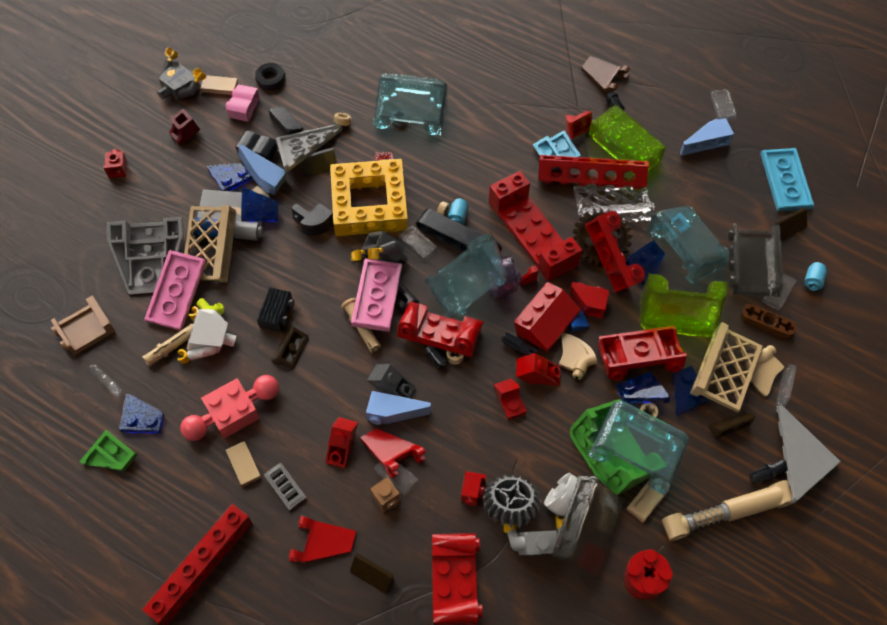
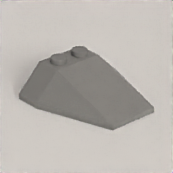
M183 217L163 218V222L129 224L126 221L107 222V241L129 295L154 293L169 250L176 252L180 250L184 236Z

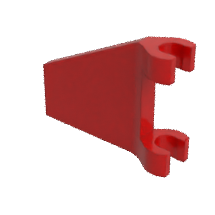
M377 428L360 437V441L384 466L387 474L392 479L399 475L398 471H396L400 468L397 464L398 461L411 454L417 463L425 460L423 454L426 453V450L422 446Z
M300 516L298 528L310 530L304 552L291 549L288 558L291 562L306 563L350 553L356 531Z

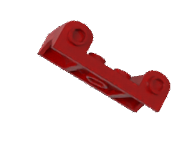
M609 211L585 223L584 225L614 292L642 282L645 278L643 268L639 264L627 267L626 258L619 250L618 240L612 234L613 231L621 226L619 215L615 211Z
M409 302L398 324L397 337L472 357L476 342L482 332L483 321L466 316L463 321L427 312L428 306Z
M675 326L599 336L598 349L607 377L614 381L622 380L627 375L628 369L664 364L667 371L679 372L685 366L687 355L679 345Z
M432 534L433 625H478V618H482V604H478L476 584V551H480V538H475V534Z

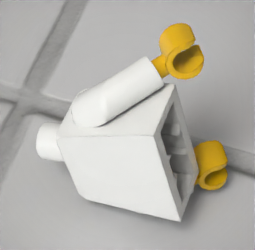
M194 306L191 310L195 314H189L194 324L186 348L188 352L180 349L178 354L184 356L177 360L182 364H186L189 360L219 353L222 344L234 346L236 335L226 333L228 323L215 310H200Z

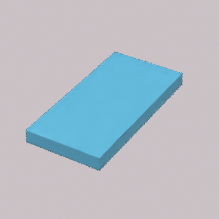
M797 149L762 150L760 155L777 212L794 211L802 208L813 209L814 203Z

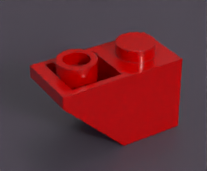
M572 282L569 295L581 308L584 315L603 319L609 290L602 287L588 286L581 282Z
M536 353L517 359V378L529 384L560 385V366Z
M338 417L331 427L325 463L341 468L346 467L355 441L358 422Z

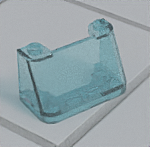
M388 73L382 74L378 84L373 119L374 127L386 128L390 126V122L393 120L424 124V129L429 134L441 135L447 108V84L438 79Z
M687 205L660 210L652 215L647 231L652 237L657 234L659 239L664 237L684 261L682 267L688 269L689 275L686 276V279L690 284L701 280L728 264L729 250L719 242L697 216L692 207Z
M491 233L475 238L469 243L466 251L446 267L441 268L436 275H430L424 280L449 318L455 315L460 317L467 312L466 308L494 286L499 287L507 281L506 277L508 274L496 240Z
M616 401L612 404L600 424L588 456L600 462H607L614 455L651 474L649 479L650 487L665 495L687 448L689 438L683 431L626 402Z

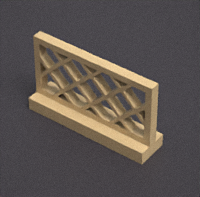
M222 205V207H190L184 254L190 255L191 250L196 246L200 252L195 257L201 258L204 255L208 260L204 270L210 265L214 268L213 276H207L203 272L200 280L228 283L237 213L229 205ZM196 211H201L205 215L199 222L195 220ZM215 212H221L220 219L214 222L211 216ZM206 220H209L212 226L204 231L201 225ZM199 228L203 234L195 240L193 232ZM216 228L218 237L212 241L208 235ZM206 237L210 244L202 249L198 243ZM214 247L216 254L210 259L206 252Z
M721 322L713 333L690 394L696 397L702 395L738 412L745 397L762 345L729 330V325ZM727 337L734 339L737 345L730 347ZM749 346L755 349L754 354L748 356L744 347ZM739 349L743 358L736 359L732 350ZM725 352L728 353L731 361L726 363L721 358V354ZM746 361L749 369L742 372L738 363ZM733 364L737 374L730 375L726 366ZM721 368L725 377L718 379L714 372L715 369ZM740 377L743 386L736 388L732 379ZM727 380L732 390L724 392L720 382ZM715 384L719 393L713 394L707 391L709 385ZM734 393L737 399L736 404L730 402L726 395Z

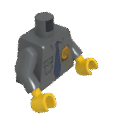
M169 47L166 48L165 55L168 57V60H165L159 77L162 88L157 91L158 96L162 100L172 96L177 101L194 96L196 91L201 88L200 80H205L206 74L199 68L194 69L192 73L177 61L173 62V59L178 57V52L172 51Z
M379 231L368 234L362 250L351 252V260L360 261L362 260L361 254H364L365 256L368 255V259H382L386 262L399 261L405 264L409 259V254L404 252L405 244L386 232Z

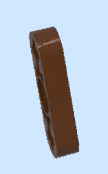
M753 304L745 305L740 313V317L745 323L784 339L792 338L797 331V325L794 321ZM770 318L773 321V325H767L763 319ZM785 326L789 327V332L785 331Z

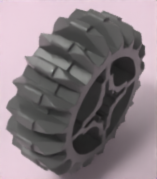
M504 474L502 479L497 477L495 482L490 481L489 487H486L485 495L483 496L484 509L488 512L489 518L493 517L494 523L501 521L502 527L505 524H509L510 528H512L513 524H516L520 528L522 523L528 525L530 520L534 521V518L538 515L541 504L539 490H536L535 484H530L529 479L524 481L522 476L515 478L513 474L511 477H507Z

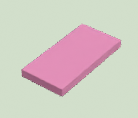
M169 250L144 320L175 330H183L206 260Z
M372 259L364 260L351 326L390 332L402 264Z

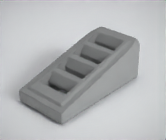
M279 463L264 474L267 482L289 511L307 499L282 463ZM285 479L288 480L286 483H284L282 486L278 488V484L283 482ZM290 486L293 487L291 490H289L287 493L283 495L282 492H284ZM297 492L298 495L288 502L287 499Z

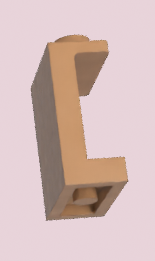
M93 295L86 299L89 304L88 306L60 322H57L55 318L51 319L54 325L51 327L57 338L61 336L62 341H60V344L65 351L70 350L73 356L116 332Z

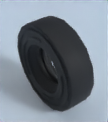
M265 63L257 68L255 80L260 88L275 90L284 84L285 72L282 66L277 63ZM268 73L276 74V78L272 80H266L264 76Z

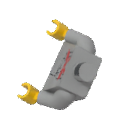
M558 515L556 516L558 531L518 533L516 524H513L512 528H510L509 524L504 525V532L508 535L510 545L514 551H518L519 555L559 553V549H564L569 544L568 515L565 519H559Z

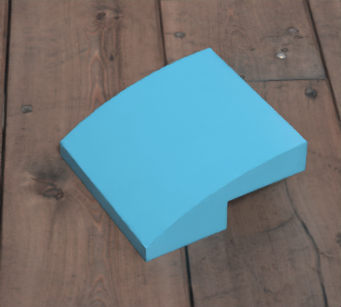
M564 130L551 138L546 136L533 144L539 156L581 157ZM555 167V168H553L552 170L554 171V170H558V169H560V168H559V167Z

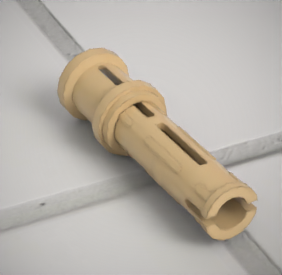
M350 298L341 305L342 309L346 310L350 323L356 298ZM356 327L371 353L381 348L371 329Z

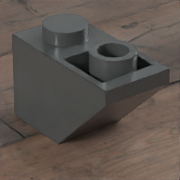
M376 364L367 379L379 392L410 398L416 389L391 364Z

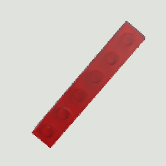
M540 155L538 180H541L543 183L556 181L565 185L572 182L578 183L581 186L596 184L598 187L614 185L616 188L632 186L633 189H642V187H647L649 162ZM559 167L562 172L557 174L552 169ZM576 168L580 171V173L574 175L570 172V170ZM594 169L598 173L595 176H591L588 171ZM608 171H614L616 175L613 177H609L606 175V173ZM626 172H632L634 176L631 178H626L624 174Z
M231 504L142 610L159 625H168L252 525L249 516L234 504Z

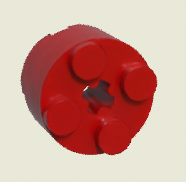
M648 549L636 553L630 559L624 570V584L629 593L634 597L653 600L658 598L667 589L673 572L668 561L661 554ZM649 573L650 576L646 578L644 574Z

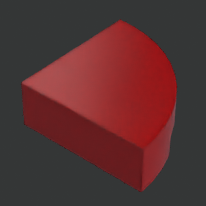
M536 266L528 268V272L524 276H519L518 283L520 286L537 280L539 270Z

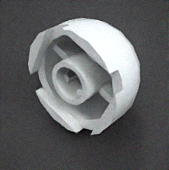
M567 473L557 482L559 485L556 489L552 488L544 502V505L550 511L561 516H567L573 512L578 513L585 504L583 502L585 497L583 484L577 477Z

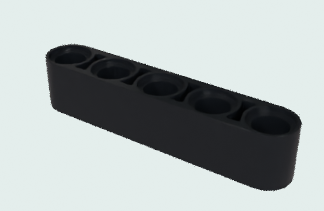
M425 209L415 223L420 231L489 265L494 263L502 251V246L498 242L431 209Z

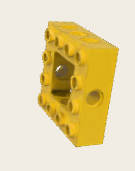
M402 159L330 165L333 223L336 236L408 230ZM379 186H386L388 205L352 207L350 189L358 188L360 190L366 187L379 188Z

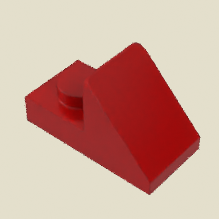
M585 111L578 116L565 115L566 133L569 139H574L593 129L592 112Z
M513 379L493 385L507 420L526 415L527 410L520 396V386Z

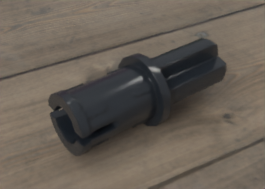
M505 332L501 338V342L516 350V353L520 352L527 356L533 353L538 354L539 352L538 349L525 343L524 339L520 340L508 332Z
M783 458L772 464L766 463L763 468L751 472L749 480L753 484H758L767 479L773 480L775 476L788 471L787 462Z

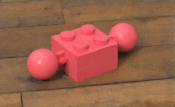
M262 375L254 382L253 389L245 392L238 378L205 395L201 399L209 413L202 417L198 415L186 417L180 425L182 436L189 441H198L206 434L207 427L215 423L225 439L259 420V415L252 402L257 399L267 401L276 397L279 392L278 381L273 376Z

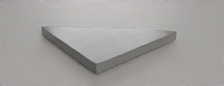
M335 124L277 137L276 140L285 173L289 172L341 132L342 125Z
M779 405L776 413L779 415V431L784 444L782 449L784 461L787 462L788 471L786 473L788 485L792 491L791 501L795 503L841 461L782 405Z

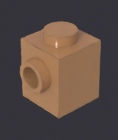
M388 477L370 488L372 498L383 513L395 508L401 501L400 493Z

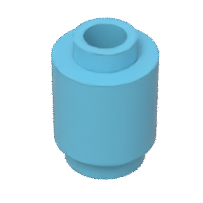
M455 199L451 204L447 218L464 225L469 210L467 201Z
M819 262L809 266L804 280V285L808 289L816 291L823 288L827 276L826 266Z

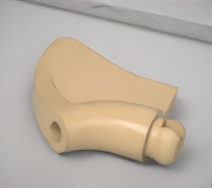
M563 333L561 335L563 355L559 366L573 371V377L575 379L579 377L578 380H580L585 375L589 366L597 364L595 353L581 339Z
M768 345L761 350L750 380L763 397L768 396L774 378L785 368L774 357L776 348L772 345ZM745 361V368H746V371H747V370L749 369V367H748V365H747V363H746V361Z

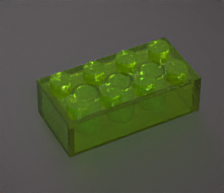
M614 105L591 122L589 136L615 159L648 161L649 169L662 160L666 146L619 106Z

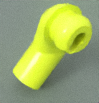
M204 298L196 303L200 309L215 310L219 315H222L224 312V306L221 303L210 306Z

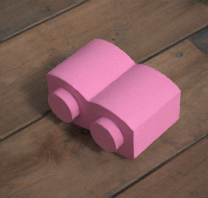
M237 85L236 89L232 91V98L226 103L225 109L228 117L248 122L260 98L258 88Z

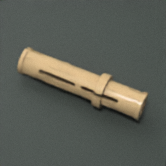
M191 323L164 343L157 344L155 349L143 355L142 358L145 363L150 367L162 357L166 358L168 353L189 340L193 324Z

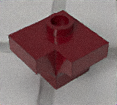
M184 109L169 119L172 123L169 134L180 146L200 131L198 125Z

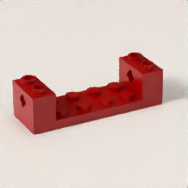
M518 171L490 185L489 204L549 282L579 266L582 249L572 236L564 241L529 197L530 182L521 171Z

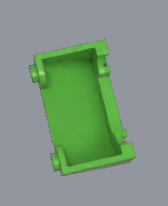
M621 399L587 409L570 428L572 441L604 491L611 497L622 494L660 473L667 467L659 455L651 453L645 456L624 426L628 419V410Z

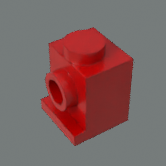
M113 149L110 153H105V165L103 168L108 178L127 176V159L123 151Z
M465 472L461 492V501L464 504L477 506L478 498H483V485L486 482L485 474Z

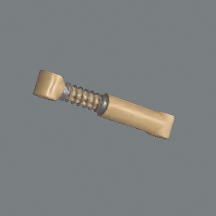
M783 480L768 488L722 501L719 506L716 505L715 508L710 507L709 510L705 509L704 512L700 510L699 513L694 512L693 515H682L681 513L669 515L662 519V523L669 540L676 541L688 536L695 528L699 529L700 526L704 528L706 524L709 526L710 523L715 524L716 521L720 523V520L731 522L772 508H783L793 504L791 501V487L788 485V480Z

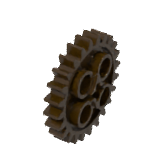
M602 208L599 209L598 213L595 209H592L591 214L586 212L585 218L582 216L579 218L581 223H575V227L578 229H573L572 233L577 235L573 236V239L577 241V244L582 249L583 256L581 260L587 258L588 265L593 261L594 267L600 263L601 267L604 268L594 245H588L585 241L590 236L584 224L604 214ZM621 221V226L615 230L618 233V247L623 254L628 253L630 250L627 247L632 245L628 240L633 236L627 234L631 228H625L628 221L623 223Z

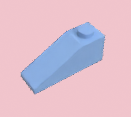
M715 119L708 122L683 142L680 151L681 156L730 145L734 133L727 119Z
M240 144L238 156L258 186L264 192L275 195L286 179L285 170Z
M372 391L366 410V417L368 421L376 425L395 423L429 415L431 413V403Z

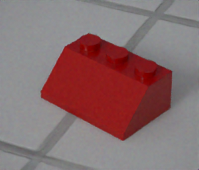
M547 282L514 321L516 334L548 352L569 327L570 323L578 316L581 308L563 289Z

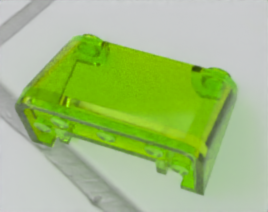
M648 274L640 296L641 327L647 330L675 326L677 334L702 337L713 336L720 322L728 291V282L713 281L708 285L707 293L669 290L668 281L665 277Z

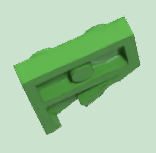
M105 430L79 462L84 465L125 472L138 454L112 433Z

